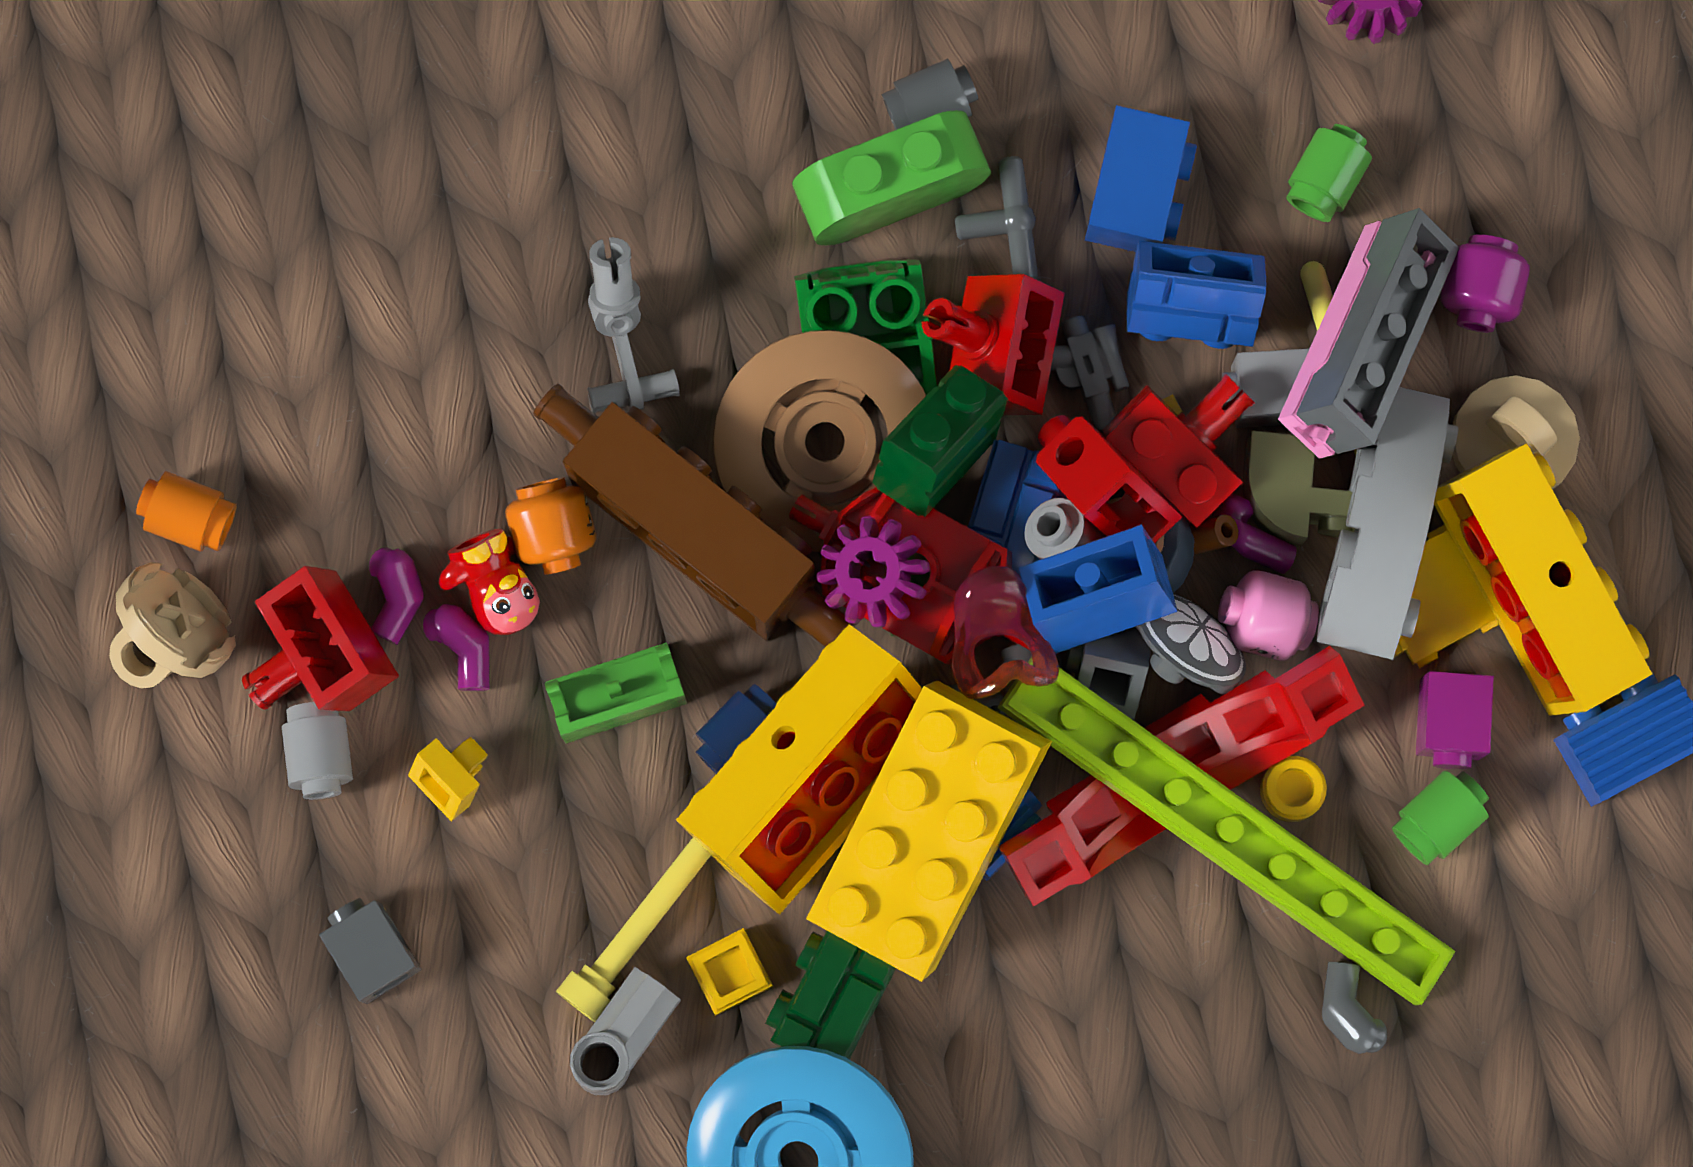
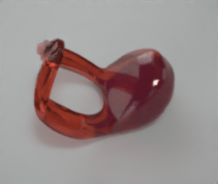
M993 565L977 570L963 581L955 596V643L952 655V672L959 690L969 699H979L994 695L1013 679H1018L1029 686L1041 687L1055 683L1059 676L1058 662L1051 644L1042 637L1033 625L1026 598L1027 588L1021 576L1005 566ZM995 635L1016 637L1029 647L1033 666L1023 660L1009 661L1002 664L994 673L984 679L975 662V645L982 639Z

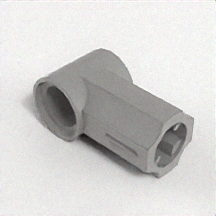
M634 967L591 1029L575 1044L570 1054V1068L577 1083L585 1091L594 1095H609L617 1092L626 1083L632 1068L681 1001L680 998L651 976ZM597 1047L612 1049L619 1057V1066L616 1073L604 1081H594L588 1078L582 1070L585 1055L591 1049Z

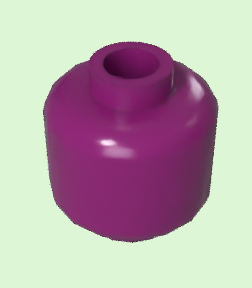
M1490 235L1470 236L1468 243L1457 245L1459 250L1441 289L1440 301L1448 311L1458 316L1456 323L1458 326L1471 331L1490 333L1494 332L1496 323L1513 321L1520 314L1530 266L1526 259L1518 254L1519 247L1514 242Z

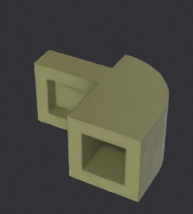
M1252 431L1245 444L1242 490L1243 498L1249 500L1253 509L1251 518L1261 530L1295 545L1296 548H1301L1308 538L1309 524L1318 525V533L1325 536L1339 537L1342 529L1354 532V528L1346 526L1352 492L1312 487L1315 454L1295 435Z

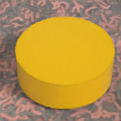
M1289 756L1269 767L1264 773L1260 784V795L1266 809L1276 818L1287 822H1298L1312 816L1322 806L1327 793V784L1321 769L1311 760L1300 756Z

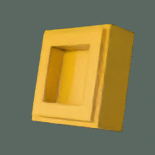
M744 928L686 957L715 1016L773 987Z

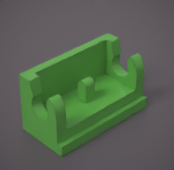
M667 642L545 683L547 694L550 697L556 715V723L565 743L687 704Z

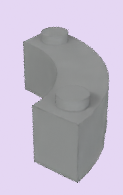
M1399 387L1375 444L1357 449L1350 486L1352 496L1346 519V526L1354 528V532L1344 529L1340 532L1331 571L1320 605L1317 642L1393 660L1400 635L1412 637L1419 615L1420 600L1411 597L1430 524L1442 462L1450 463L1458 435V426L1448 424L1449 398Z

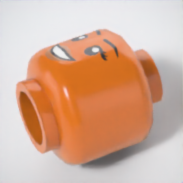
M565 477L548 479L516 489L518 499L512 501L507 506L505 513L517 558L525 564H542L545 575L566 571L582 565L579 553L590 549L597 540L596 530L584 490L573 485L567 486Z

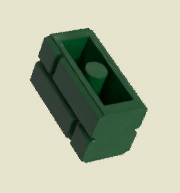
M955 365L940 380L939 386H935L883 440L879 455L880 462L876 466L872 483L879 491L916 515L925 517L996 440L1001 424L999 420L1003 417L1008 398L1003 394V391L962 365Z
M813 931L795 965L806 971L794 994L784 989L781 991L765 1024L776 1029L770 1041L779 1047L808 1046L828 1050L850 1060L896 968L829 931H826L824 936Z

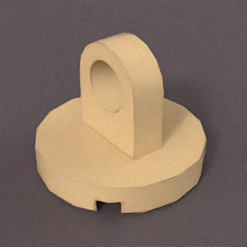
M1516 375L1490 380L1468 396L1454 417L1453 425L1458 426V435L1453 458L1455 466L1460 473L1494 455L1527 443L1532 453L1539 452L1551 467L1556 481L1555 486L1552 487L1553 490L1563 482L1576 462L1580 436L1575 414L1560 393L1540 380Z
M150 562L136 567L116 592V612L123 628L110 645L109 657L112 667L118 676L129 685L138 688L154 687L172 672L181 676L197 678L215 673L229 659L236 646L235 635L229 637L226 629L231 623L226 607L213 591L186 571L177 568L170 574L160 570V567L163 565L160 563ZM133 642L144 654L156 662L155 667L146 666L137 659L133 651Z

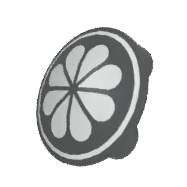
M1173 594L1178 612L1135 626L1154 652L1150 659L1152 668L1160 677L1168 682L1178 684L1184 678H1187L1197 684L1210 687L1220 694H1226L1234 689L1245 675L1246 662L1244 655L1235 646L1226 627L1208 611L1184 597Z

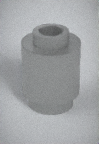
M1054 498L1040 504L1031 513L1025 526L1026 544L1030 551L1040 560L1107 537L1085 518L1070 500L1065 498Z
M314 702L289 707L286 710L287 723L282 725L288 787L302 790L303 798L309 800L326 799L340 795L342 793L341 785L353 780L346 718L339 716L338 711L319 710Z

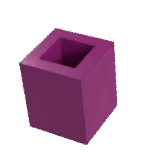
M1429 671L1419 680L1416 756L1433 757V767L1471 769L1472 760H1480L1490 753L1494 676Z

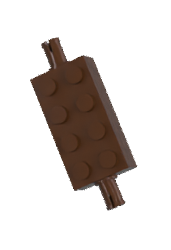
M559 383L554 385L538 403L533 412L534 416L539 420H543L574 446L562 461L571 485L583 489L588 499L766 642L788 618L824 647L833 642L848 624L855 628V624L845 620L843 612L838 608L829 607L825 602V598L813 589L816 583L813 560L809 556L812 548L787 527L782 526L776 533L763 523V519L759 516L762 511L761 507L737 487L731 486L727 492L718 487L709 476V473L712 471L710 466L693 451L683 445L677 452L668 447L659 436L662 431L660 426L643 411L632 406L626 413L615 403L611 402L598 417L566 392Z

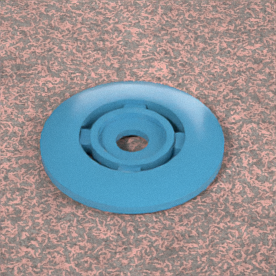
M808 1046L771 1048L749 1055L733 1064L717 1078L704 1094L695 1110L687 1141V1167H782L780 1161L781 1150L786 1144L794 1141L807 1143L815 1150L818 1156V1167H914L912 1142L903 1114L891 1094L879 1080L863 1067L846 1057L828 1050ZM782 1101V1110L771 1114L762 1121L748 1143L739 1136L744 1123L750 1116L769 1104Z

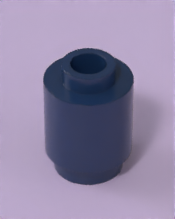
M753 684L744 694L738 690L695 733L697 738L703 743L695 753L717 774L732 757L737 746L756 730L776 707L777 703L756 684Z

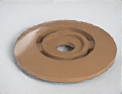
M813 330L789 335L771 343L757 352L740 368L729 383L720 402L713 436L714 457L725 491L727 492L731 486L737 487L761 507L762 511L759 516L763 519V523L777 533L782 526H785L803 539L812 548V551L821 552L824 540L819 538L820 534L789 518L792 507L813 518L816 517L812 512L795 504L796 500L801 494H804L810 500L833 512L835 509L840 512L860 495L875 488L876 486L872 482L876 466L880 462V454L875 452L876 435L874 426L867 412L860 406V403L866 394L875 402L884 417L889 435L926 396L923 388L912 371L896 355L884 346L853 333L835 330ZM821 422H829L836 425L844 435V447L841 453L834 459L827 461L812 457L805 446V438L811 427ZM763 427L775 432L774 449L776 458L782 471L790 479L785 486L781 487L774 480L765 464L761 447Z

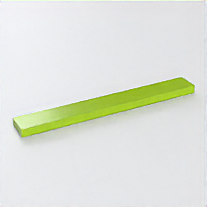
M1035 653L1031 656L998 705V709L1019 724L1051 740L1050 746L1413 1005H1422L1455 954V950L1041 654Z

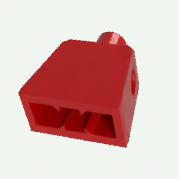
M1065 415L1055 416L1041 428L1038 441L1044 448L1037 454L1036 463L1081 514L1107 537L1142 525L1155 544L1182 518L1181 514L1083 416L1075 417L1073 420H1070ZM1121 487L1123 488L1125 493L1119 501L1111 504L1106 503Z

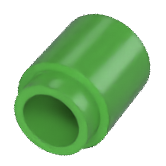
M1334 124L1332 129L1318 128L1288 180L1292 188L1286 197L1287 201L1300 212L1316 220L1330 222L1335 212L1344 211L1372 160L1371 154L1364 148L1367 140L1355 130L1341 124Z
M1444 770L1399 811L1401 819L1392 827V830L1411 854L1423 864L1429 865L1437 856L1445 859L1489 818L1483 806L1489 800V797L1483 788L1464 771L1455 777L1450 772Z

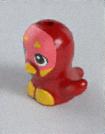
M503 529L489 530L463 541L447 552L450 563L440 574V588L450 590L465 582L469 589L474 613L484 630L494 635H510L526 628L532 623L538 613L540 600L536 588L528 579L520 564L511 561V556L516 554L511 535H506Z

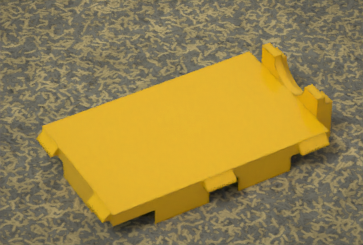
M1445 524L1427 534L1429 540L1425 541L1411 597L1420 600L1417 623L1411 638L1400 635L1394 655L1396 657L1406 652L1412 664L1417 663L1419 669L1438 659V651L1480 629L1484 634L1499 625L1495 614L1482 594Z

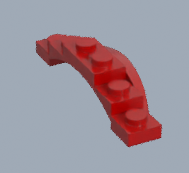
M1328 646L1277 678H1274L1264 670L1211 703L1200 694L1144 729L1231 790L1319 740L1325 735L1330 726L1365 705L1341 655L1331 646ZM1090 775L1045 803L1051 815L998 847L1022 892L1034 907L1068 885L1082 884L1167 828Z

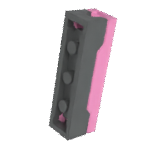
M1420 208L1383 219L1382 222L1377 221L1364 226L1278 420L1319 459L1334 455L1335 452L1339 454L1375 444L1459 250V247Z

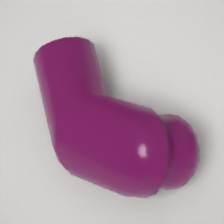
M1231 494L1220 504L1218 511H1213L1212 517L1229 515L1236 521L1239 535L1232 547L1241 556L1281 574H1285L1290 569L1296 557V546L1248 524L1249 518L1253 515V509L1249 500Z
M385 547L377 550L369 562L370 574L378 578L386 599L371 629L379 637L398 645L423 601L424 590L414 560L403 550H393Z
M443 604L438 609H431L423 619V631L430 641L443 642L458 655V690H490V652L487 631L459 606Z

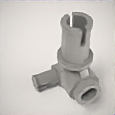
M614 237L609 238L610 258L606 259L603 239L594 243L589 251L594 283L590 288L588 304L597 331L613 339L623 381L587 388L591 411L594 414L604 411L611 402L615 403L618 407L629 406L631 408L635 406L641 410L644 409V402L679 396V386L674 369L638 378L627 333L636 328L640 322L641 313L638 307L640 287L632 279L630 246L624 240Z

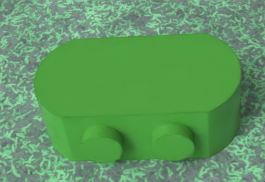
M954 110L935 114L820 159L800 172L794 178L792 186L815 242L818 245L826 246L847 242L959 198L982 184L990 176L991 170L967 113Z

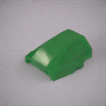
M919 260L871 261L826 267L794 276L802 332L835 330L866 337L884 346L896 355L912 371L925 394H928L937 386L932 341L922 329V321L929 322V319L923 315L927 306Z

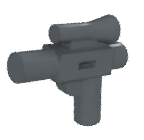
M1076 316L1061 323L1066 345L1055 346L1050 371H1055L1059 383L1064 388L1070 390L1080 388L1093 426L1100 433H1103L1102 429L1116 416L1107 380L1111 379L1115 392L1130 387L1118 352L1116 325L1103 326L1089 332L1085 316Z

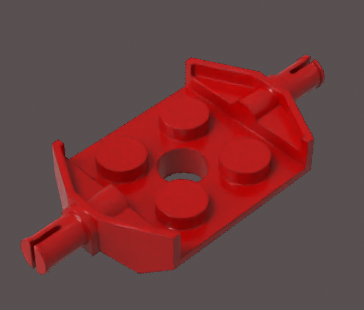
M877 487L860 495L840 512L835 509L832 512L810 500L804 494H801L795 504L812 512L816 517L813 518L792 507L789 514L790 519L796 520L819 533V538L824 540L823 546H832L842 551L845 545L838 537L837 528L841 525H846L860 538V522L864 516L875 518L879 534L888 520L892 519L899 522L902 526L898 542L911 535L918 537L921 541V546L915 553L922 554L927 558L931 570L930 578L923 586L926 594L923 599L914 598L906 593L901 597L910 612L906 619L898 618L886 606L887 621L883 629L949 665L964 656L965 631L961 612V600L967 585L975 577L989 572L1004 574L1012 580L1011 551L935 509H932L925 517L918 516L879 491ZM822 556L821 571L835 569L836 562ZM870 557L866 561L871 566L867 568L862 565L860 579L872 583L875 588L880 585L876 577L879 576L885 579L887 566ZM822 584L823 595L827 597L839 585ZM849 602L843 605V607L847 608ZM868 610L863 617L867 620H869ZM1020 616L1025 631L1044 640L1033 625V622ZM999 629L988 631L978 636L971 645L969 652L991 637H1000L1001 635L1030 650L1033 654L1041 644L1033 639L1034 644H1030L1015 632Z

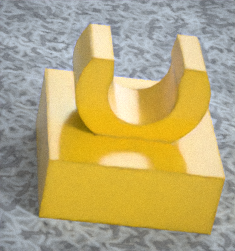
M472 737L466 739L452 753L436 738L417 754L408 776L452 822L471 805L480 786L474 776L482 769L483 766L480 763L488 757V754Z

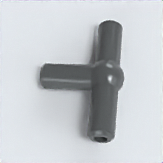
M1019 156L1005 157L998 163L1004 209L958 215L955 218L957 238L966 240L1007 234L1012 273L1025 274L1037 279L1038 270L1032 232L1036 217L1028 202L1023 159Z

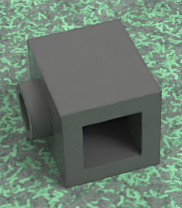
M1132 627L1068 649L1064 670L1074 672V679L1123 714L1134 719L1149 668L1151 648L1142 637L1140 631L1136 627Z

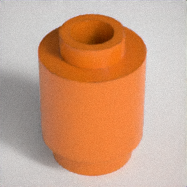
M165 471L159 482L153 479H149L146 482L137 504L136 514L145 517L143 530L200 552L205 547L220 551L232 526L237 504L224 500V492Z

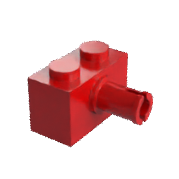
M1025 274L967 276L962 307L953 304L945 298L935 299L927 306L923 315L939 321L941 327L928 321H922L923 332L932 339L941 340L954 346L950 370L955 365H962L1003 391V394L1008 398L1003 415H1042L1065 295L1064 292Z
M1225 374L1222 380L1187 415L1182 411L1177 414L1146 385L1102 430L1105 438L1197 528L1243 483L1238 474L1214 451L1217 448L1214 441L1245 410L1252 407L1255 402ZM1237 392V394H1236L1225 406L1222 407V405H1223L1234 393Z
M303 566L254 601L283 649L252 672L242 676L244 689L248 690L253 686L257 688L248 695L261 709L266 710L270 708L275 701L303 683L319 710L350 712L399 677V674L336 570Z

